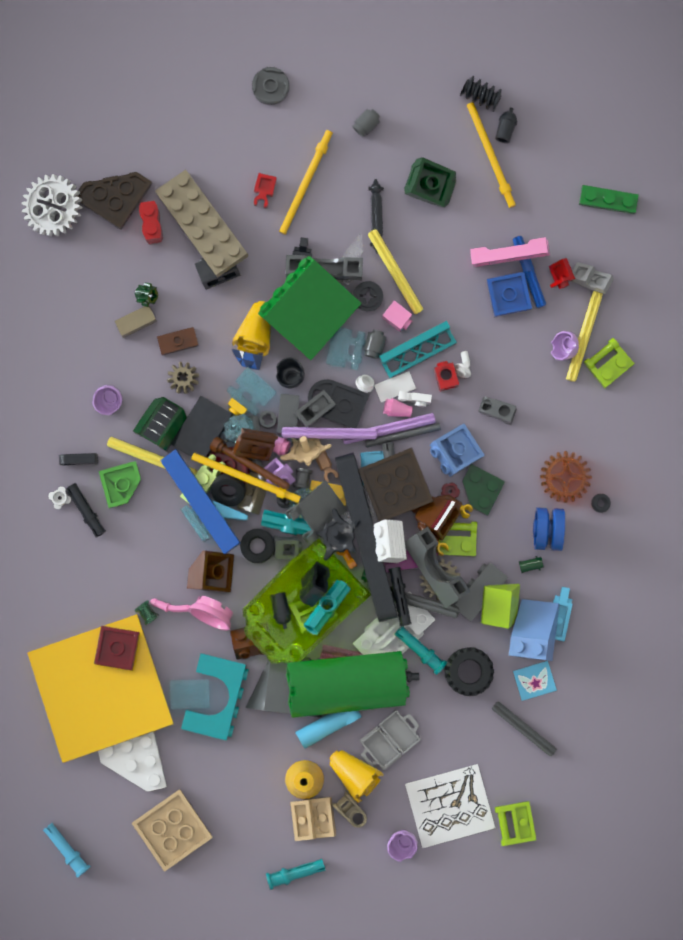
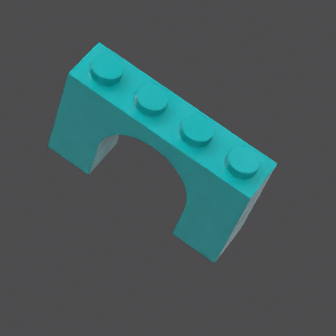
M201 653L196 672L222 680L228 688L229 701L224 710L215 715H206L186 710L181 729L228 740V737L233 735L235 726L231 724L233 718H237L239 707L236 704L238 699H242L244 688H241L243 680H247L249 669H246V664Z

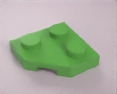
M133 461L99 471L109 509L128 504L141 482L137 462Z

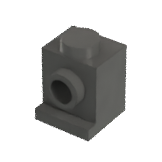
M274 535V558L298 559V553H302V542H299L297 537ZM290 544V547L286 549L284 548V545Z

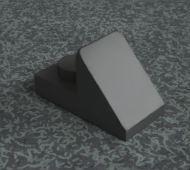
M323 390L295 411V414L307 428L316 423L320 417L331 410L336 404Z

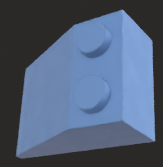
M521 600L511 635L510 656L553 661L559 603Z

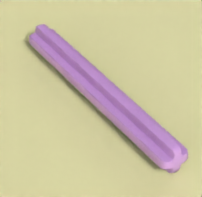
M433 413L367 429H377V437L434 424L435 416ZM343 439V443L350 444L367 439Z
M283 427L282 437L376 439L377 429Z

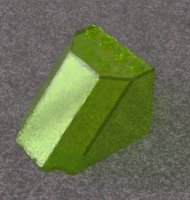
M319 538L288 562L242 609L243 617H245L246 626L244 627L245 635L267 656L271 663L279 664L280 662L302 661L371 596V593L334 554L327 561L323 559L326 546ZM316 562L329 568L328 591L336 580H342L351 588L348 595L336 609L337 619L326 623L318 635L310 632L302 634L292 615L290 622L287 623V629H283V625L278 624L273 619L270 595L285 592L288 603L299 601V593L302 589L301 579ZM307 605L301 609H298V611L300 613L304 610L311 608V606Z

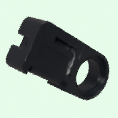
M97 453L59 455V465L98 464Z

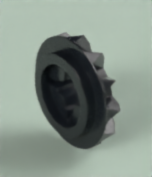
M371 281L360 283L353 292V296L362 303L358 308L366 312L375 311L381 306L383 301L382 289L378 284ZM368 289H370V295L377 298H371L367 304L366 298L361 296L366 295Z

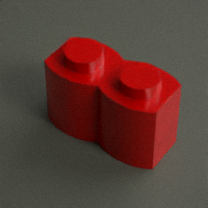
M155 201L141 202L139 213L143 221L142 232L148 244L160 243L163 240V231L159 223L160 212Z

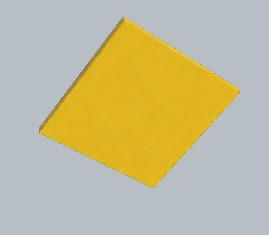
M137 614L104 625L106 627L140 632L133 671L94 664L101 627L27 652L62 763L174 725Z

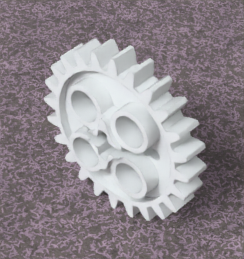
M52 174L51 178L45 175L44 180L38 177V184L32 182L33 188H27L29 195H23L27 201L22 202V205L26 206L22 212L28 214L24 219L30 221L28 226L34 227L33 230L36 232L40 231L42 235L47 233L50 237H52L53 233L59 236L60 231L66 234V227L73 229L71 223H78L75 216H81L77 210L83 208L78 205L82 199L76 197L80 194V191L74 190L76 185L70 184L71 181L68 179L64 180L63 176L57 178L54 174ZM46 190H49V195L45 198L44 193ZM66 195V201L61 204V198ZM40 199L48 203L66 208L67 211L64 212L56 208L38 203L37 201ZM43 207V213L38 216L39 209ZM60 213L59 220L55 222L56 214Z

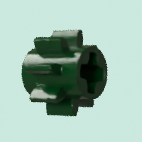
M144 282V286L138 285L135 291L136 302L146 307H149V303L155 304L158 299L157 287L147 282Z

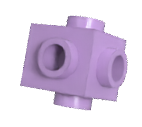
M277 458L264 467V469L285 480L290 485L295 481L291 475L293 470L287 463L283 465ZM268 479L266 480L267 483H270V484H272V485H275V486L279 487L278 485L274 484L273 482L269 481Z

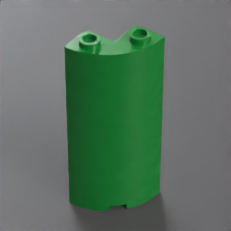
M402 651L289 662L287 663L286 678L290 690L288 705L291 717L405 706L406 698L410 696L405 672L408 669L407 659H403Z

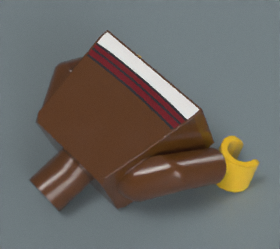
M450 495L432 497L433 502L412 510V513L416 514L415 519L418 522L417 527L419 531L429 527L438 541L436 552L439 556L444 555L440 551V547H444L447 551L449 549L446 543H440L439 540L443 541L460 514L463 518L468 519L470 514L466 513L465 510L469 512L473 510L471 505L466 504L463 506L462 502Z

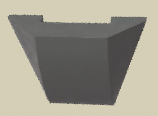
M271 653L245 708L291 714L288 705L290 690L286 678L287 663L309 661L311 658ZM314 715V716H312V717H321V718H322V715Z

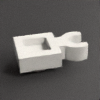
M399 391L398 400L415 403L417 407H426V405L431 404L432 395Z

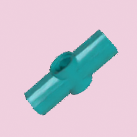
M264 509L261 526L277 529L280 532L291 535H304L311 530L301 516L292 520V518L288 519L285 513L282 514Z
M336 580L327 594L320 599L318 606L304 623L307 631L318 635L328 620L334 616L336 609L351 590L345 582ZM324 605H329V606H331L332 608L329 609V610H326V609L323 608V606H324Z

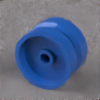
M537 507L533 522L534 550H545L549 538L551 550L562 551L565 536L564 509L554 508L549 520L548 509Z

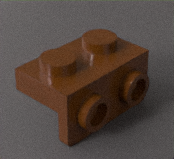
M268 622L230 631L237 660L248 659L256 655H265L274 651Z

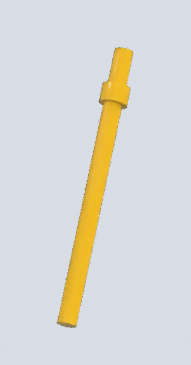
M471 102L467 104L468 110L500 185L501 195H504L508 207L512 208L516 206L511 194L512 189L505 180L475 104Z
M326 130L321 142H318L315 149L316 153L279 230L280 233L286 235L323 154L325 155L329 148L327 145L333 132Z
M197 453L192 455L191 460L274 493L276 497L286 498L296 503H299L301 496L202 455Z

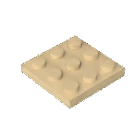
M181 789L131 823L164 872L213 838Z

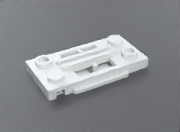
M408 605L412 624L406 625L404 628L419 640L424 635L423 631L435 619L427 610ZM376 618L364 629L365 633L353 643L363 655L402 651L403 654L409 649L403 641L394 635L398 628L401 627L399 618L380 623L378 618Z

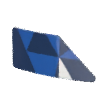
M232 349L241 366L260 370L262 355Z

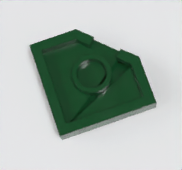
M471 464L462 481L469 505L488 516L505 481Z

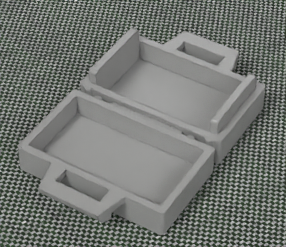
M395 710L379 724L380 727L376 726L360 739V743L365 747L361 756L369 765L379 764L385 771L401 757V753L396 748L402 754H405L421 740L415 733L420 725L410 714L402 717ZM407 718L414 724L415 727L413 729L405 721ZM369 752L375 761L372 763L365 753Z

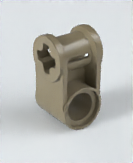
M347 791L344 792V796L337 803L332 804L352 826L360 828L366 824V813ZM346 801H348V803L342 808L341 806H342ZM361 813L364 817L363 823H354V814Z

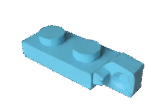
M562 587L560 596L555 595L553 603L560 604L555 640L563 642L565 641L573 605L572 599L568 598L570 588Z

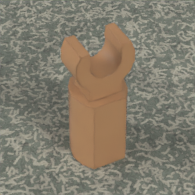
M323 451L315 460L320 470L324 471V480L328 483V474L333 473L337 479L338 473L331 468L332 463L326 451Z

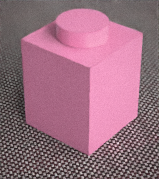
M393 301L382 315V319L399 332L403 328L407 330L413 322L411 320L412 314L396 301Z

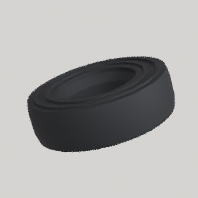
M221 474L213 481L211 494L215 501L220 504L236 506L244 499L246 486L240 479L228 474ZM230 485L235 488L236 493L233 495L225 494L221 487Z
M257 528L249 530L244 534L241 539L240 549L242 555L248 561L263 563L273 555L275 543L269 532ZM259 538L264 541L265 549L263 552L254 553L251 551L250 543L252 540Z

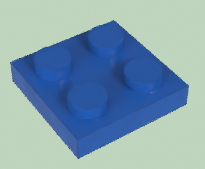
M524 272L486 280L494 317L532 310Z

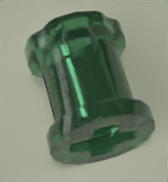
M149 600L134 610L140 614L146 626L160 616L151 608Z

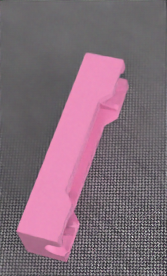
M546 237L532 239L528 244L492 250L486 247L470 249L472 265L474 267L550 256Z

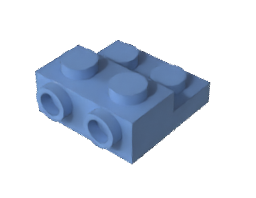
M464 423L430 444L431 455L439 459L442 472L448 474L449 477L485 456Z

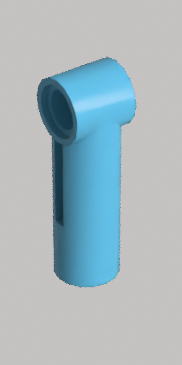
M360 711L327 714L296 731V735L304 749L342 727L358 720L362 715Z

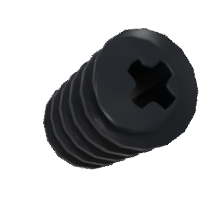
M475 76L467 79L460 96L466 93V99L473 96V103L479 99V106L486 102V109L493 106L494 112L501 99L502 89L494 92L495 86L493 85L488 89V82L481 86V79L476 83L474 82Z

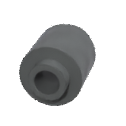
M366 109L354 121L355 124L352 127L363 137L365 134L368 135L380 123V116L374 109L371 111Z
M379 330L368 332L363 349L365 356L379 359L386 341V336H383L384 332Z

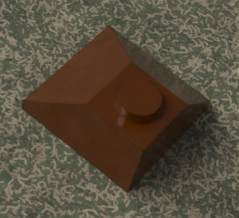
M203 550L188 569L187 589L231 592L234 554Z

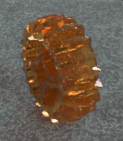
M564 451L563 457L560 452H557V459L551 455L549 458L552 463L545 461L544 464L548 468H541V471L546 473V475L542 474L539 476L540 479L546 480L541 483V486H548L544 492L551 491L552 493L549 496L551 499L554 495H557V502L561 500V497H563L564 503L568 502V497H570L571 502H574V495L579 499L582 498L580 491L586 494L587 489L584 486L590 487L591 485L586 480L592 479L591 475H586L591 469H584L587 461L581 464L579 461L582 459V456L574 459V452L571 453L570 457H568L567 451ZM563 462L561 472L551 474L553 466ZM569 463L575 465L580 474L571 472ZM565 471L572 477L567 480V483L560 477ZM551 480L560 482L563 492L557 490ZM581 480L578 488L575 491L569 492L570 482Z

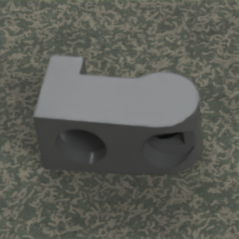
M483 397L478 412L511 425L517 407L497 399Z

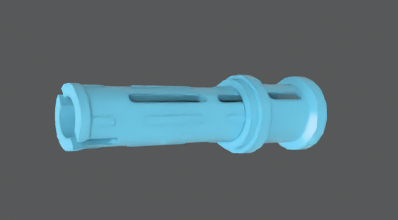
M53 823L43 830L66 858L65 863L71 866L77 878L91 867L80 857V852L73 850Z

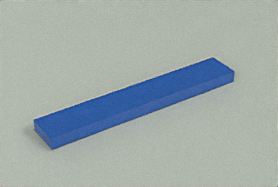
M175 449L161 459V463L222 552L227 554L241 544L180 453Z

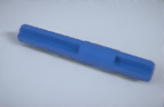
M522 236L513 238L514 246L525 244ZM531 259L519 260L536 307H544L546 302Z

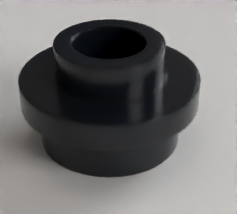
M597 494L592 498L591 505L596 512L603 513L610 508L611 501L607 495ZM598 500H602L604 502L603 507L598 506Z

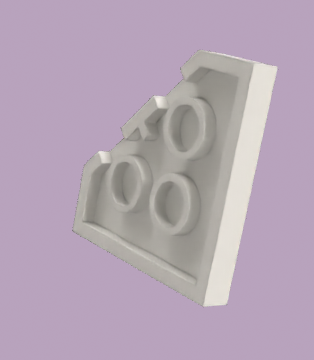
M154 732L98 751L100 762L145 791L148 792L167 787Z

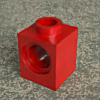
M443 361L437 363V367H434V373L440 392L458 387L459 381L453 362ZM441 372H450L451 378L444 380L441 377Z

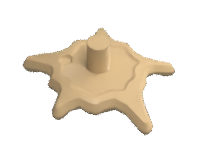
M302 436L299 440L291 438L293 444L290 448L291 452L282 455L280 459L283 461L297 460L299 463L305 462L309 467L313 460L317 459L323 451L330 449L332 445L327 444L324 446L318 438H307L305 436Z

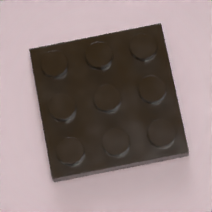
M412 447L358 469L379 522L433 502Z

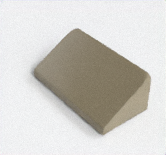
M144 306L115 321L123 338L157 322L150 306Z
M249 472L250 476L266 482L267 479L263 476ZM245 484L246 494L242 502L237 505V509L259 515L267 490L252 484Z

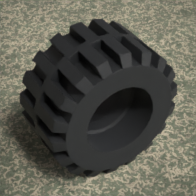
M473 647L462 648L454 652L448 658L445 666V678L452 690L464 696H476L485 692L494 678L493 663L489 656L482 650ZM466 660L475 661L480 666L481 675L474 683H465L459 678L458 668Z

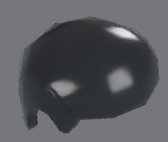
M292 357L284 358L277 364L276 378L282 387L288 389L296 388L303 382L305 371L297 359Z

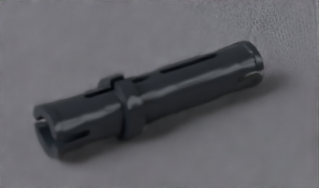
M77 483L68 486L66 491L82 514L84 523L88 524L95 538L103 535L106 530L97 518V513H94Z
M401 567L390 568L388 570L392 583L391 591L394 593L400 626L411 625L412 622L404 589L406 585L403 584Z

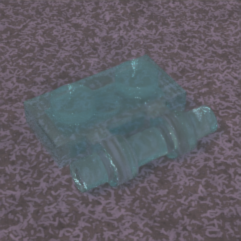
M339 328L331 337L326 364L345 368L346 361L352 362L350 369L358 370L359 363L362 361V347L365 346L366 342L364 340L365 332L358 331L357 338H351L352 330ZM350 344L355 345L353 355L348 354Z
M249 367L235 380L240 387L237 390L233 386L227 389L231 398L237 400L248 410L247 412L250 411L254 416L260 411L255 405L259 402L264 407L276 394V391ZM245 391L253 397L251 401L242 395Z

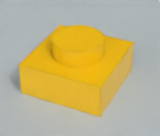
M233 398L227 403L230 407L229 411L236 417L241 415L244 418L248 413V410Z

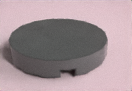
M265 67L254 75L252 91L255 98L261 103L275 105L287 97L289 80L281 69Z

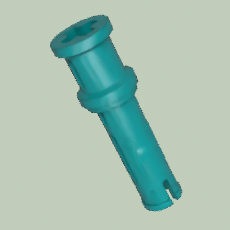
M401 626L394 635L421 658L420 660L423 664L426 663L433 669L435 675L440 673L446 666L447 661L441 660L433 649L425 647L404 626Z
M323 859L294 868H281V871L265 874L269 888L273 890V887L282 884L289 885L290 881L323 872L326 869Z

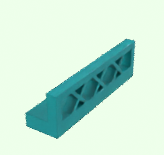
M445 321L380 355L379 360L390 379L457 344L450 331V325ZM445 332L451 342L445 345L437 343L439 335ZM426 342L434 344L432 352H421L422 344ZM409 351L417 353L415 361H405V353ZM392 360L400 362L399 369L391 373L386 363Z

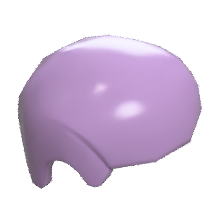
M561 331L551 341L553 350L550 353L556 360L565 361L575 357L578 353L579 342L573 332Z
M104 385L98 388L93 395L92 401L95 410L101 415H112L122 405L120 390L112 385Z
M406 830L395 832L388 841V853L392 859L398 862L411 859L418 849V840L413 833Z

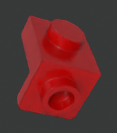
M563 258L549 266L555 281L550 284L551 288L558 287L563 289L569 286L570 281L575 279L567 258Z

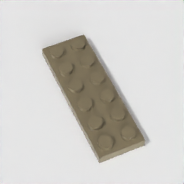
M184 170L155 190L160 200L217 278L249 256L187 170Z

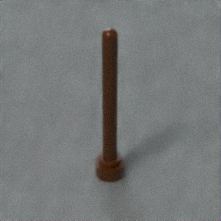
M215 437L211 442L210 450L216 454L224 453L285 490L290 488L288 482L246 457L235 456L232 452L233 450L227 447L223 439Z

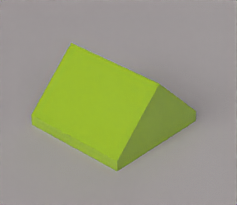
M520 584L484 586L481 614L482 624L508 629L515 624L518 614Z

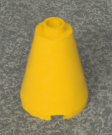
M258 301V303L252 305L235 334L232 345L236 344L238 350L257 355L258 353H263V356L269 354L271 325L258 314L260 307L265 303L264 301Z
M336 750L329 758L331 760L330 766L357 803L363 801L360 797L363 795L367 797L381 781L378 777H383L384 775L380 770L344 750L339 752Z
M301 760L290 766L286 773L285 782L287 789L293 796L299 799H310L321 791L324 784V775L316 763L309 760ZM306 778L308 784L302 785L300 780Z

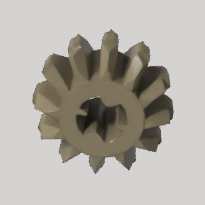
M179 362L178 369L175 365H172L174 372L168 371L167 373L169 376H172V378L167 379L168 383H173L170 388L173 390L177 387L176 392L180 394L182 389L184 394H188L187 388L194 391L195 389L192 384H199L195 380V378L199 377V373H194L196 367L190 368L189 362L185 364V367H183L182 362ZM181 374H182L183 376H186L187 381H185V382H184L183 380L178 381V380H180V377H179V376H180Z

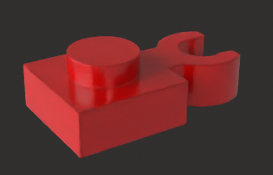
M258 173L254 193L259 195L254 199V206H257L259 200H263L265 202L264 208L268 207L267 196L273 197L277 177Z

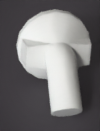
M463 351L460 353L462 363L455 364L454 368L457 376L469 378L471 376L469 368L470 359L468 352Z

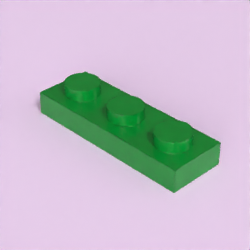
M582 185L579 205L635 214L639 194Z

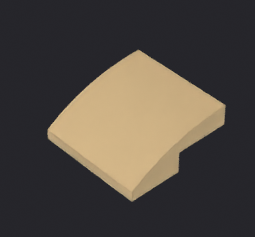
M332 797L290 802L295 841L336 836Z

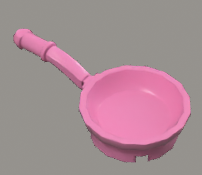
M199 596L195 604L180 606L171 605L155 598L150 601L153 607L162 609L165 612H189L198 620L214 628L225 631L231 628L230 620L233 612L227 606L224 610L221 607L222 603L212 598Z

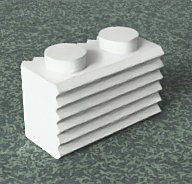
M383 520L374 524L378 561L399 563L406 560L403 522Z

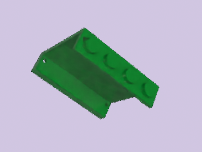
M308 256L301 260L294 273H290L287 276L286 282L273 292L272 298L260 307L258 314L308 359L312 360L362 303L320 264Z

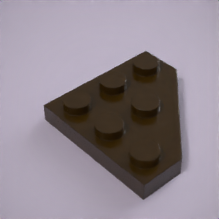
M131 172L126 175L83 182L78 190L80 194L76 197L82 199L79 202L80 204L121 230L153 183L138 172Z

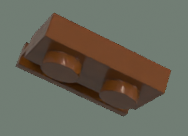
M241 428L242 432L237 438L232 451L235 456L269 461L278 436L275 433Z

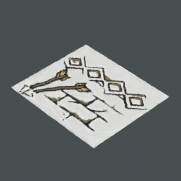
M478 764L405 784L422 848L495 828Z

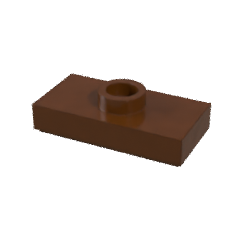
M194 327L157 336L162 356L199 346Z

